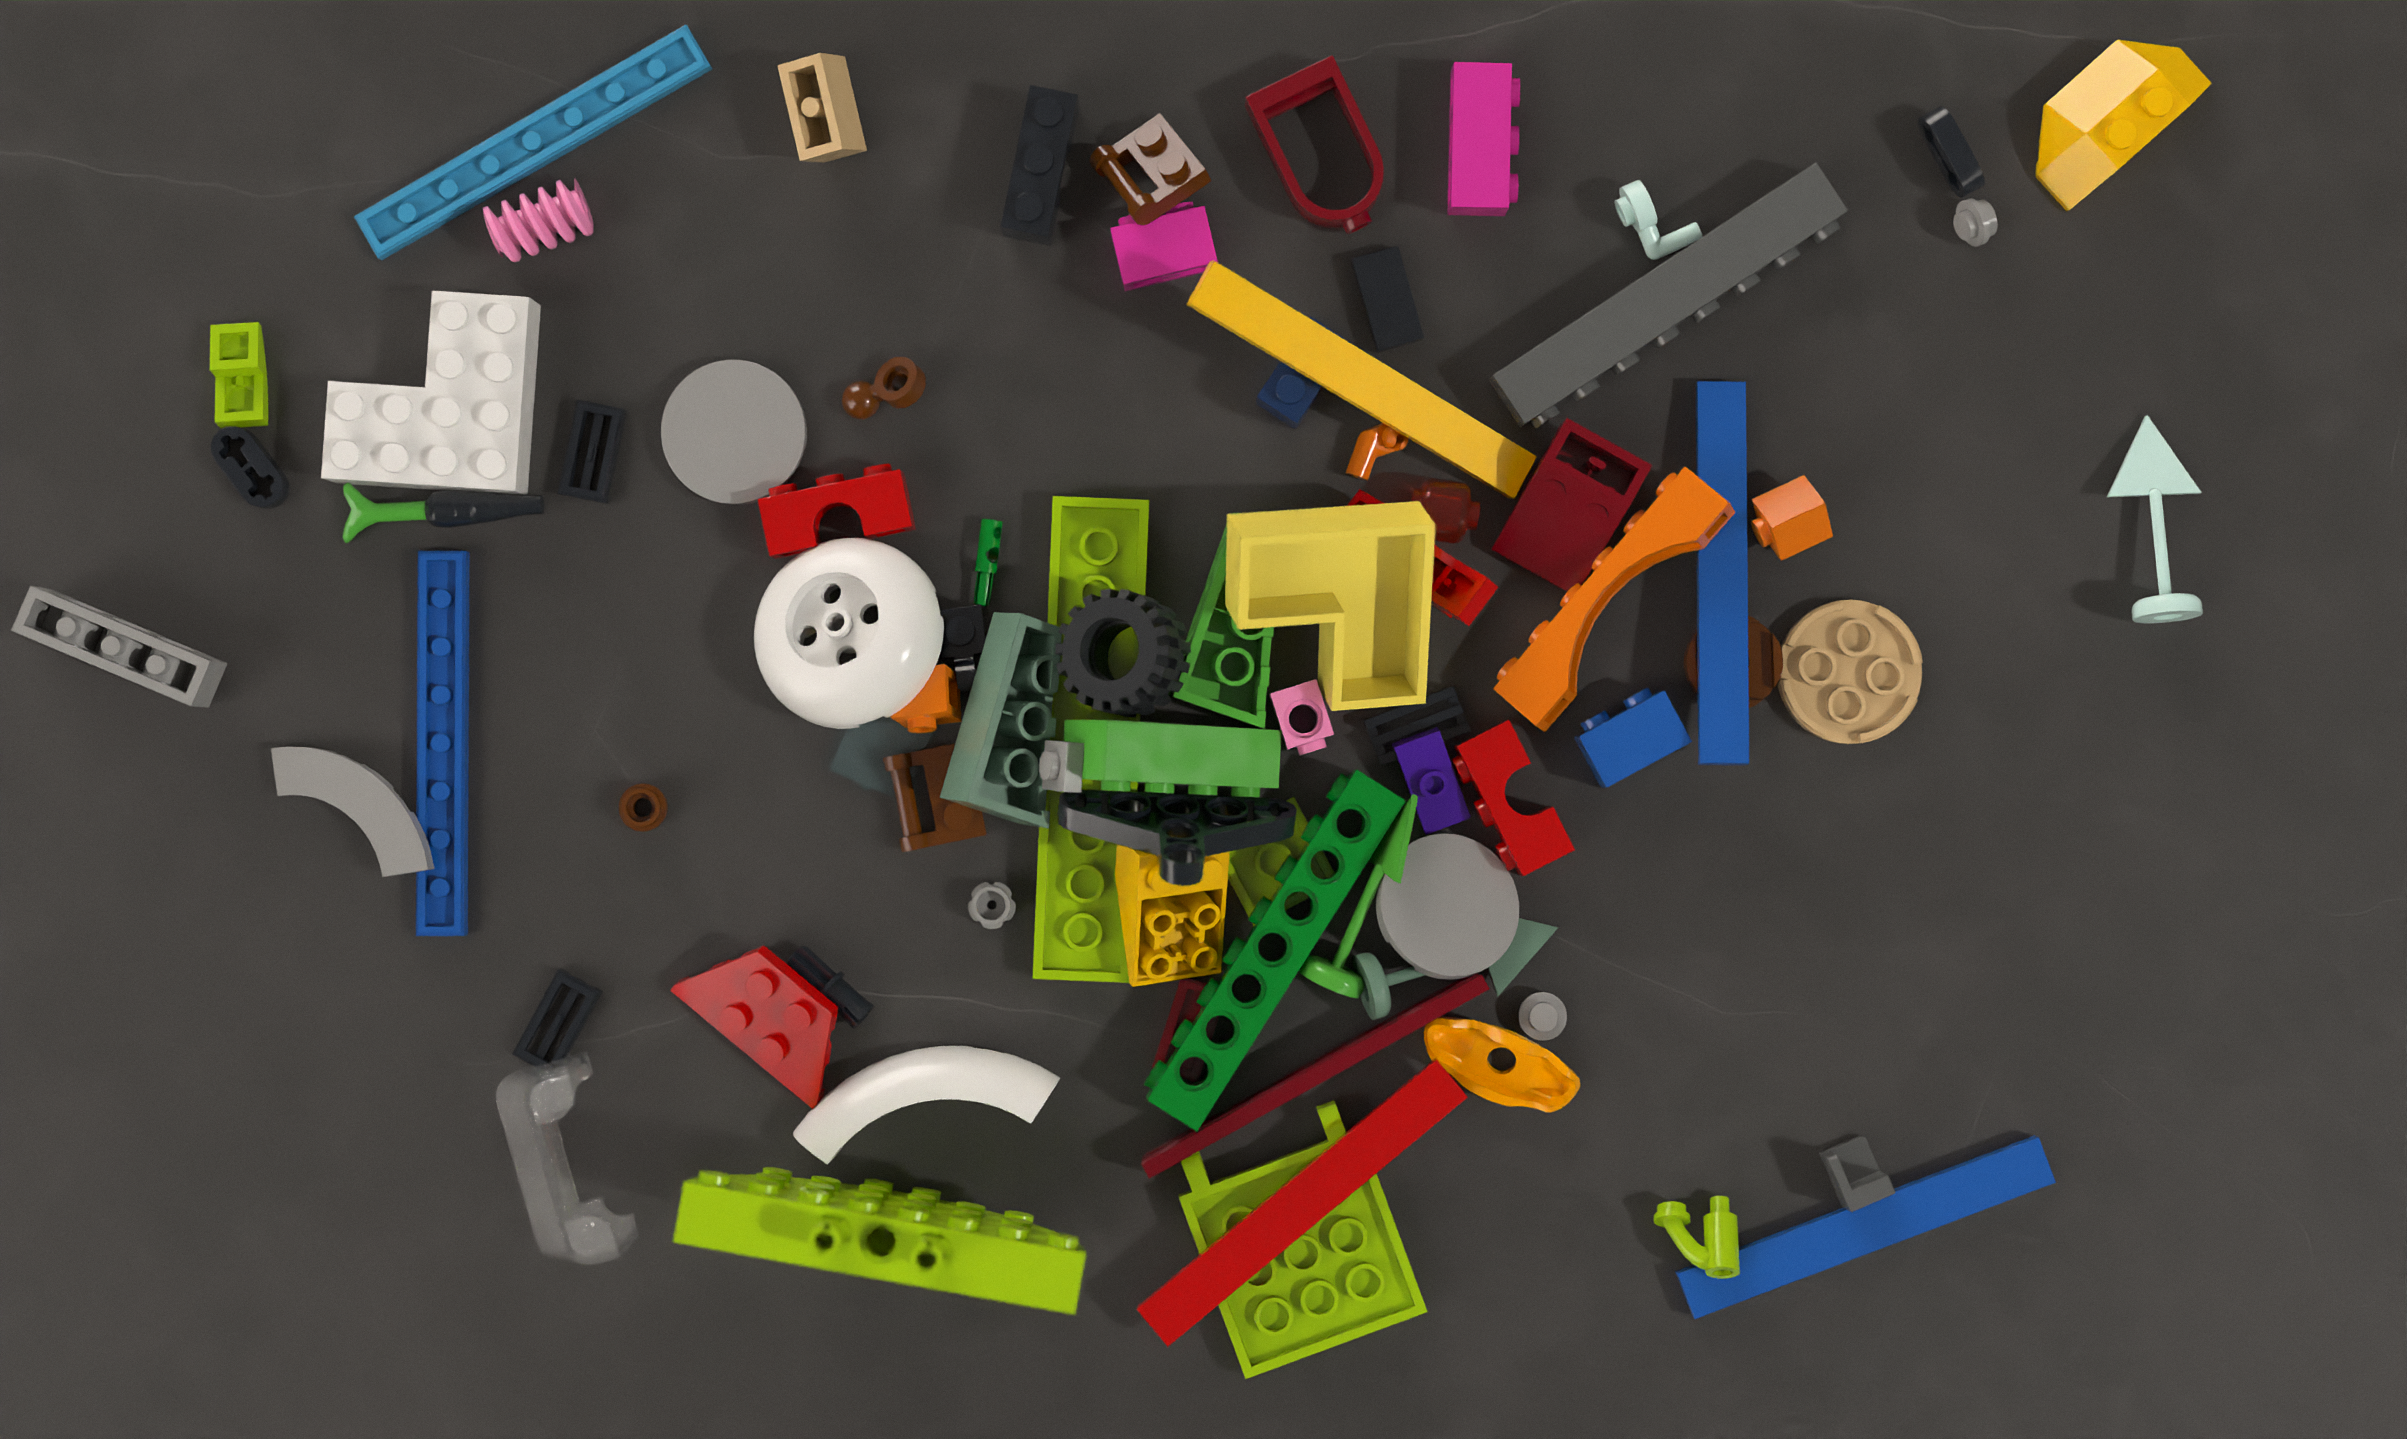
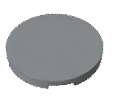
M722 360L707 364L693 371L675 388L663 413L661 440L669 466L677 478L691 491L701 497L721 504L743 505L757 502L759 498L769 497V488L785 485L798 467L804 448H806L807 424L804 410L798 397L780 376L770 369L750 361Z
M1434 834L1420 838L1408 845L1401 884L1384 874L1376 893V914L1379 927L1386 942H1390L1397 953L1414 966V970L1439 979H1460L1472 976L1488 968L1502 957L1509 948L1518 926L1519 899L1509 871L1506 870L1503 862L1490 849L1465 836Z

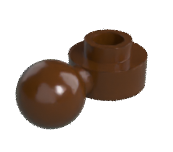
M892 358L885 362L878 370L874 384L857 381L848 385L842 395V406L845 412L855 419L870 418L877 412L882 401L898 409L909 407L924 392L926 386L925 374L909 358Z

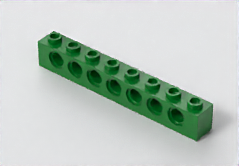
M1357 769L1352 770L1348 777L1343 773H1340L1326 795V798L1333 802L1323 817L1314 814L1300 836L1307 843L1297 858L1289 854L1274 877L1281 884L1271 899L1263 895L1248 918L1255 925L1245 940L1237 936L1222 959L1229 966L1219 981L1211 977L1196 1000V1003L1203 1006L1193 1022L1184 1019L1170 1041V1044L1176 1047L1172 1056L1166 1064L1158 1060L1144 1082V1085L1150 1088L1146 1095L1149 1102L1195 1131H1198L1406 802V800ZM1347 809L1357 812L1362 820L1361 830L1351 838L1342 836L1336 826L1338 816ZM1326 850L1335 857L1336 868L1331 876L1321 879L1312 873L1310 862L1317 852ZM1301 891L1310 900V910L1301 919H1291L1284 909L1285 900L1291 893ZM1268 933H1278L1284 940V951L1280 957L1274 960L1262 958L1258 951L1260 939ZM1242 974L1255 976L1259 984L1257 994L1248 1001L1238 1000L1232 993L1234 980ZM1218 1015L1228 1017L1233 1024L1230 1037L1221 1042L1212 1041L1206 1035L1208 1021ZM1189 1057H1199L1207 1065V1072L1204 1078L1195 1083L1183 1080L1179 1073L1182 1062Z

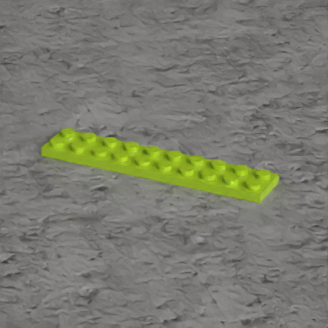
M1053 496L1047 623L1057 627H1061L1062 623L1069 625L1072 621L1068 614L1074 606L1084 608L1083 598L1090 594L1101 597V590L1113 589L1120 591V589L1146 596L1149 500ZM1132 627L1120 632L1114 638L1109 648L1108 666L1115 680L1129 673L1138 658L1139 641ZM1062 634V638H1061V643H1062V644H1063V640H1064V636H1065L1064 634ZM1060 655V662H1063V658ZM1059 675L1058 692L1053 693L1052 718H1056L1055 737H1050L1051 741L1064 740V720L1141 721V714L1136 713V717H1125L1083 705L1076 700L1078 694L1068 692L1063 683L1069 677ZM1082 779L1081 790H1101V780ZM1131 781L1130 791L1125 792H1138V782ZM1047 790L1045 810L1050 811L1049 828L1039 827L1033 979L1129 983L1115 879L1117 844L1073 832L1060 826L1057 821L1058 803L1060 795L1064 792Z

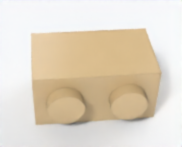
M817 53L777 65L800 161L825 163L867 151L845 56Z

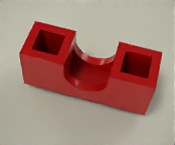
M880 464L864 468V477L845 480L844 474L841 473L815 479L817 487L798 490L797 484L792 483L769 488V497L758 499L769 556L774 559L798 555L809 548L818 546L821 543L819 535L820 522L828 511L836 507H850L856 510L862 522L864 536L868 539L916 530L905 474L901 469L892 471L891 464Z
M1505 720L1454 746L1458 756L1451 759V762L1463 785L1472 782L1480 798L1473 802L1474 808L1485 828L1491 825L1494 826L1501 840V843L1495 845V849L1507 871L1515 868L1518 875L1525 876L1575 850L1553 806H1547L1530 815L1519 814L1509 806L1505 797L1507 780L1515 771L1531 763L1510 720Z

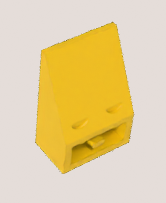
M1117 844L1115 879L1129 984L1132 987L1221 973L1230 852L1206 856L1203 879L1191 886H1178L1167 883L1160 878L1157 855Z

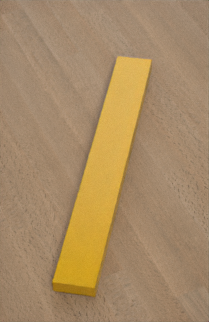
M1216 261L1209 262L1186 304L1507 498L1514 499L1537 457Z

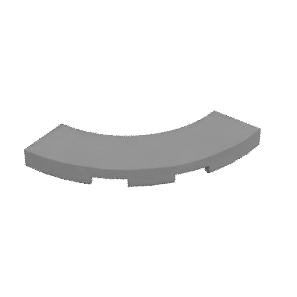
M313 747L271 748L277 796L302 795L325 801L346 813L358 824L370 840L380 864L382 877L434 869L431 850L414 812H410L404 801L393 790L394 786L380 774L365 764H360L330 750Z

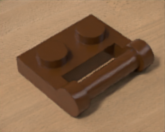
M1160 113L1114 145L1098 147L1093 151L1089 160L1090 165L1097 174L1103 177L1106 176L1128 204L1127 210L1129 215L1138 225H1147L1211 182L1206 169ZM1134 160L1157 190L1151 194L1143 193L1123 167Z
M955 743L883 758L885 772L891 773L903 832V838H899L902 852L987 835L982 811L940 798ZM920 765L924 767L936 831L922 833L909 769L910 767Z

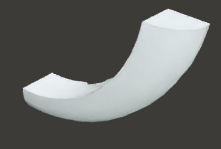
M937 1046L916 1049L893 1055L871 1064L844 1080L827 1093L807 1113L794 1130L793 1135L802 1146L828 1165L844 1144L867 1124L896 1109L919 1102L940 1099L975 1101L1001 1108L1032 1123L1057 1085L1060 1077L1018 1056L988 1049L973 1048L971 1046Z

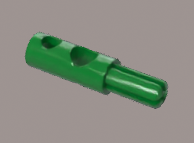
M981 520L975 565L977 577L973 603L976 605H990L993 575L997 572L1003 521Z

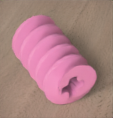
M574 178V190L569 191L561 180L556 181V197L553 198L543 187H539L538 203L533 204L524 193L520 194V209L517 211L512 208L507 200L501 201L502 216L496 217L488 206L483 207L485 223L496 250L502 258L504 252L514 263L521 259V246L529 255H537L539 253V239L548 249L556 248L557 232L568 243L575 240V226L587 237L593 234L592 215L576 178Z

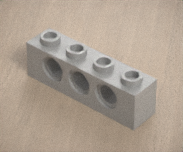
M36 586L29 587L11 631L195 707L209 708L228 664L62 593Z

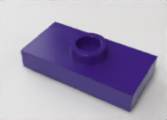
M1437 727L1392 743L1410 796L1412 794L1418 796L1416 812L1425 835L1471 818L1440 730Z

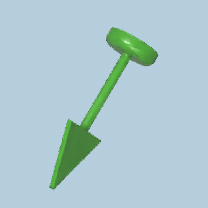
M1412 794L1370 857L1369 861L1375 866L1333 961L1311 955L1306 958L1299 969L1300 974L1316 984L1348 997L1357 999L1361 997L1365 988L1364 980L1359 974L1345 967L1344 964L1384 874L1401 884L1418 801L1417 795Z

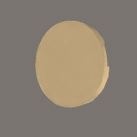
M1839 600L1821 605L1800 618L1790 629L1781 645L1783 670L1781 678L1777 683L1781 699L1794 720L1805 730L1821 739L1842 744L1864 743L1879 739L1901 725L1910 715L1918 701L1917 697L1921 686L1923 663L1919 645L1908 626L1897 615L1880 605L1860 600Z

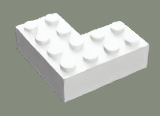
M432 291L425 387L328 381L321 478L339 484L350 483L354 485L430 490L494 492L527 496L541 305L530 297Z

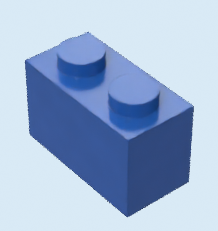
M1647 687L1624 699L1623 703L1627 709L1614 716L1609 717L1607 711L1604 710L1580 723L1584 732L1574 736V739L1601 788H1607L1692 742L1665 690L1652 695Z

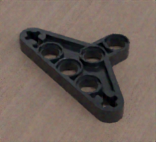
M1081 790V793L1064 792L1060 795L1057 821L1060 826L1067 830L1157 855L1158 872L1161 879L1173 885L1191 886L1203 879L1206 856L1282 841L1292 837L1295 831L1297 809L1290 802L1275 798Z

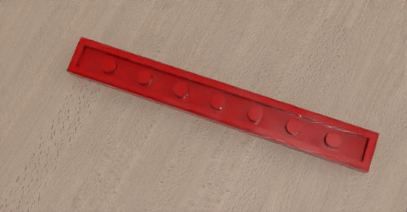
M1435 1058L1137 1306V1311L1166 1346H1170L1468 1098V1096Z

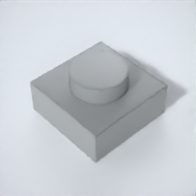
M1045 740V749L1039 760V773L1043 779L1042 789L1081 793L1084 743Z

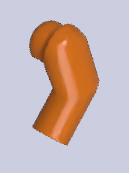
M1384 423L1363 430L1358 436L1345 473L1368 481L1375 459L1403 450L1407 446L1409 438Z

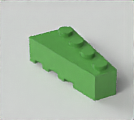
M1064 720L1063 741L1084 743L1082 779L1101 780V790L1130 791L1131 781L1145 782V792L1174 793V784H1188V794L1217 795L1218 786H1231V796L1260 797V788L1279 789L1281 730L1111 720Z

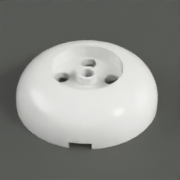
M833 539L801 552L790 560L773 578L761 599L754 627V647L758 666L766 684L778 700L793 713L809 722L824 727L836 729L860 727L859 724L873 721L882 716L888 718L897 713L913 700L924 687L937 664L941 652L944 622L943 617L940 616L939 604L935 594L936 589L921 567L906 554L888 544L871 539ZM840 588V598L835 603L830 604V593ZM871 606L878 607L877 622L867 624L863 620L864 612ZM817 631V638L814 643L809 646H803L804 639ZM842 652L848 654L856 653L857 657L840 665L839 657Z

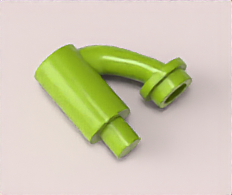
M1714 1196L1710 1198V1213L1703 1217L1704 1246L1698 1244L1684 1227L1690 1223V1214L1686 1212L1685 1204L1670 1201L1657 1205L1654 1223L1657 1226L1665 1227L1679 1251L1688 1261L1698 1268L1705 1270L1706 1275L1712 1278L1726 1279L1740 1274L1737 1215L1730 1213L1728 1197Z

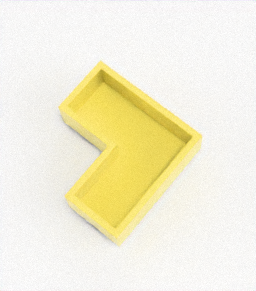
M1419 501L1227 514L1225 606L1238 629L1320 623L1317 682L1320 692L1331 711L1425 704L1435 523Z

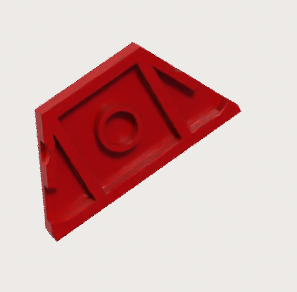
M763 945L748 951L737 959L721 962L695 976L682 978L672 987L671 992L813 1109L823 1098L825 1089L822 1088L825 1066L830 1061L832 1049L830 1035L835 1029L838 1006L766 946Z

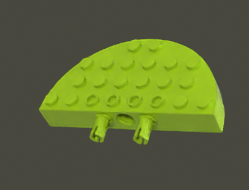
M763 1167L762 1173H756V1175L726 1174L718 1171L700 1170L699 1177L691 1178L683 1184L673 1239L675 1243L1070 1314H1075L1086 1256L1085 1249L1078 1244V1237L1057 1233L1033 1224L1034 1215L1006 1210L1003 1215L985 1210V1206L975 1203H954L940 1200L941 1192L929 1188L913 1187L912 1193L893 1191V1183L879 1179L867 1178L864 1184L855 1185L840 1183L841 1181L838 1179L824 1176H811V1179L792 1177L791 1171L773 1167Z

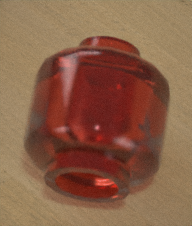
M1428 478L1424 481L1421 488H1413L1411 502L1419 501L1435 523V542L1458 544L1465 538L1467 529H1477L1480 502L1471 501L1472 493L1468 484Z

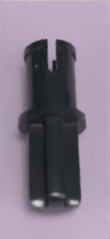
M807 946L798 948L788 959L787 965L837 1005L838 1014L853 1029L859 1026L868 1016L867 1013H870L875 1007L843 979L845 974L842 971L839 973L833 971Z

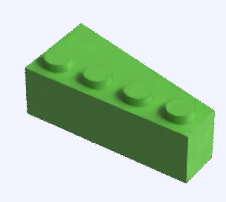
M1226 524L1186 641L1190 642L1191 653L1184 654L1183 661L1190 663L1188 674L1181 672L1178 678L1179 681L1184 683L1179 693L1170 691L1168 696L1265 729V704L1267 687H1269V661L1274 627L1238 629L1225 606Z

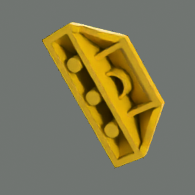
M2117 39L2043 105L2035 177L2068 212L2175 120L2212 83L2178 47Z

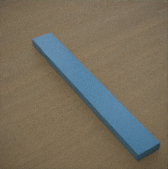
M684 25L360 212L354 218L377 258L384 260L712 70V67L687 25Z

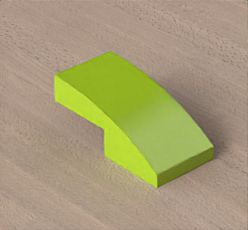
M260 323L210 325V371L215 376V423L220 429L230 426L239 428L268 426L267 370Z

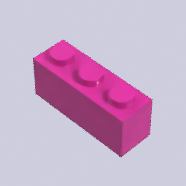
M1453 63L1450 72L1447 215L1505 216L1509 209V203H1517L1518 174H1510V155H1518L1519 126H1511V107H1519L1520 78H1512V63Z

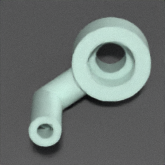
M1636 180L1619 188L1620 198L1615 200V207L1619 218L1625 227L1632 225L1638 232L1645 253L1650 259H1660L1693 244L1703 237L1696 222L1660 237L1656 227V211L1643 183L1640 180Z

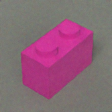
M1193 202L1179 203L1167 211L1166 215L1160 216L1147 225H1138L1128 215L1118 219L1119 226L1110 228L1124 291L1204 273L1210 261L1218 263L1205 206L1194 208Z

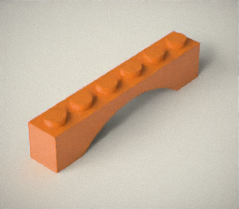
M1686 466L1678 475L1673 472L1662 481L1656 490L1655 495L1658 498L1646 512L1641 509L1630 518L1623 531L1626 535L1614 549L1609 546L1599 554L1592 564L1594 572L1583 585L1577 583L1567 591L1560 602L1562 609L1551 622L1545 620L1539 624L1528 639V642L1531 644L1519 659L1513 657L1507 661L1498 672L1496 678L1499 682L1493 689L1543 732L1548 730L1577 696L1578 669L1585 642L1596 619L1610 599L1632 578L1654 564L1682 553L1704 549L1735 514V510L1730 502Z

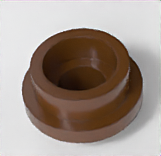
M642 783L629 787L622 794L618 808L620 817L626 826L635 831L645 832L651 831L662 824L667 815L668 804L665 795L659 788L651 784ZM642 798L648 799L652 804V811L646 817L640 816L636 811V804Z

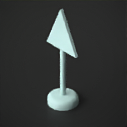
M2148 415L2144 417L2107 497L2149 496L2159 595L2138 600L2132 607L2133 621L2137 623L2182 621L2201 616L2203 614L2202 602L2193 594H2172L2162 495L2200 494L2202 492Z

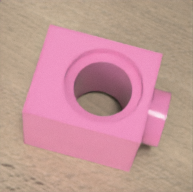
M1317 679L1269 694L1286 749L1297 747L1300 756L1327 747L1324 738L1334 735ZM1305 705L1315 712L1317 722L1312 731L1299 733L1291 727L1289 715L1296 706Z

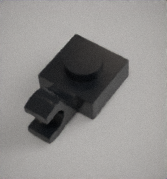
M981 605L940 610V616L943 617L944 632L939 656L941 661L955 659L956 679L960 692L969 691L972 688L977 671L975 656L982 654L987 637Z

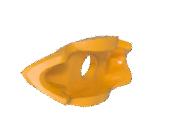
M1440 1016L1425 1025L1424 1042L1431 1060L1436 1058L1443 1068L1463 1087L1489 1101L1510 1107L1522 1106L1544 1112H1553L1567 1105L1580 1088V1079L1570 1067L1546 1048L1518 1033L1482 1021ZM1502 1047L1512 1051L1516 1058L1513 1067L1508 1070L1493 1068L1488 1062V1055L1492 1050Z

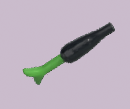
M345 483L343 487L344 496L351 511L345 523L342 537L347 544L352 541L357 533L377 522L427 520L434 527L455 528L495 522L521 515L543 514L544 499L542 495L518 496L494 492L445 490L432 493L426 501L374 503L363 496L353 485Z

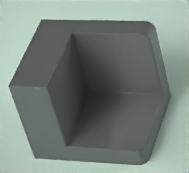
M1857 1136L1819 1153L1840 1204L1848 1211H1856L1896 1193L1889 1176L1880 1171L1865 1137Z

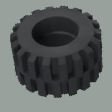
M1105 589L1101 590V597L1090 594L1083 598L1084 608L1074 606L1068 614L1072 621L1069 625L1062 623L1058 633L1065 636L1063 644L1056 643L1055 654L1061 655L1063 658V662L1056 664L1058 674L1069 677L1063 684L1068 692L1078 694L1076 700L1096 710L1125 717H1136V713L1145 716L1154 713V705L1166 706L1172 701L1168 696L1170 691L1179 693L1184 683L1179 681L1178 678L1181 672L1188 674L1190 663L1183 661L1184 654L1191 653L1190 642L1181 639V636L1186 634L1187 630L1182 622L1174 620L1177 614L1171 608L1163 606L1160 601L1129 590L1120 589V591ZM1132 627L1139 641L1138 658L1129 673L1115 680L1108 666L1109 648L1114 638L1120 632Z

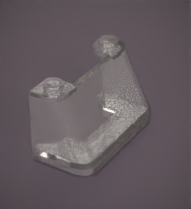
M587 1051L553 1062L550 1061L542 1065L521 1069L506 1076L498 1085L496 1102L535 1240L540 1251L547 1257L556 1260L592 1265L620 1258L639 1237L633 1213L627 1215L613 1213L605 1206L603 1196L580 1203L556 1120L565 1116L577 1104L575 1092L578 1085L593 1075Z

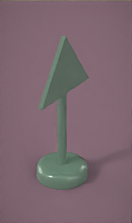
M1519 918L1517 930L1509 948L1502 957L1487 968L1497 997L1559 927ZM1369 952L1354 955L1352 959L1353 971L1359 974L1365 982V988L1360 998L1367 1014L1372 1020L1385 1017L1390 1012L1391 996L1388 986L1425 975L1414 970V966L1385 975L1378 959Z

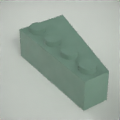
M993 613L940 798L1019 824L1049 828L1050 811L1045 810L1047 789H1042L1043 779L1039 773V760L1045 749V740L1055 737L1056 718H1052L1053 693L1058 692L1059 683L1056 664L1060 663V655L1055 654L1056 643H1061L1062 634L1058 633L1060 627L1022 613Z

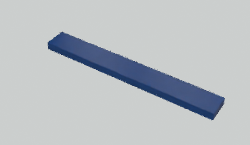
M1697 381L1696 475L1730 502L1735 510V514L1704 549L1697 550L1698 765L1747 766L1749 764L1746 382Z
M418 551L416 817L430 847L434 869L416 872V936L468 935L470 552Z
M2034 1135L1894 1188L1895 1194L1856 1211L1850 1212L1845 1208H1841L1739 1247L1740 1274L1736 1277L1726 1279L1712 1278L1706 1275L1705 1270L1695 1265H1690L1675 1272L1691 1315L1694 1319L2046 1187L2056 1183L2040 1139Z

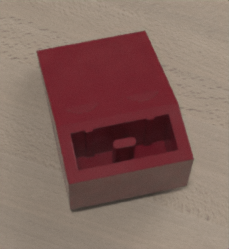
M1566 418L1556 431L1491 550L1566 592L1577 583L1582 585L1590 573L1595 559L1604 550L1631 505L1652 465Z

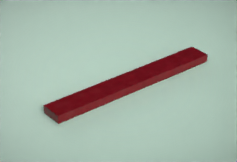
M1481 973L1454 981L1203 1121L1198 1131L1191 1128L1142 1156L1141 1165L1148 1178H1152L1489 990L1486 981Z

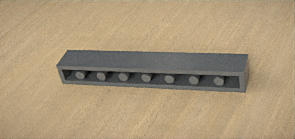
M1816 162L1495 373L1489 382L1520 429L1530 422L1537 429L1560 414L1556 405L1569 396H1572L1575 402H1578L1598 389L1600 385L1596 379L1610 369L1618 376L1639 362L1640 358L1636 352L1651 342L1657 350L1681 334L1676 326L1692 316L1695 322L1698 323L1721 308L1717 299L1730 290L1738 297L1761 281L1756 273L1771 263L1776 270H1779L1801 255L1797 246L1812 237L1816 244L1834 234L1841 229L1837 220L1848 209Z

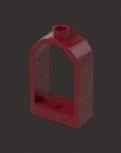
M1333 55L1245 97V108L1292 205L1301 216L1311 223L1322 227H1343L1346 234L1354 233L1373 222L1369 212L1376 203L1384 176L1383 161L1379 149ZM1331 90L1369 165L1372 178L1371 188L1366 196L1357 204L1341 210L1319 207L1304 195L1268 122Z

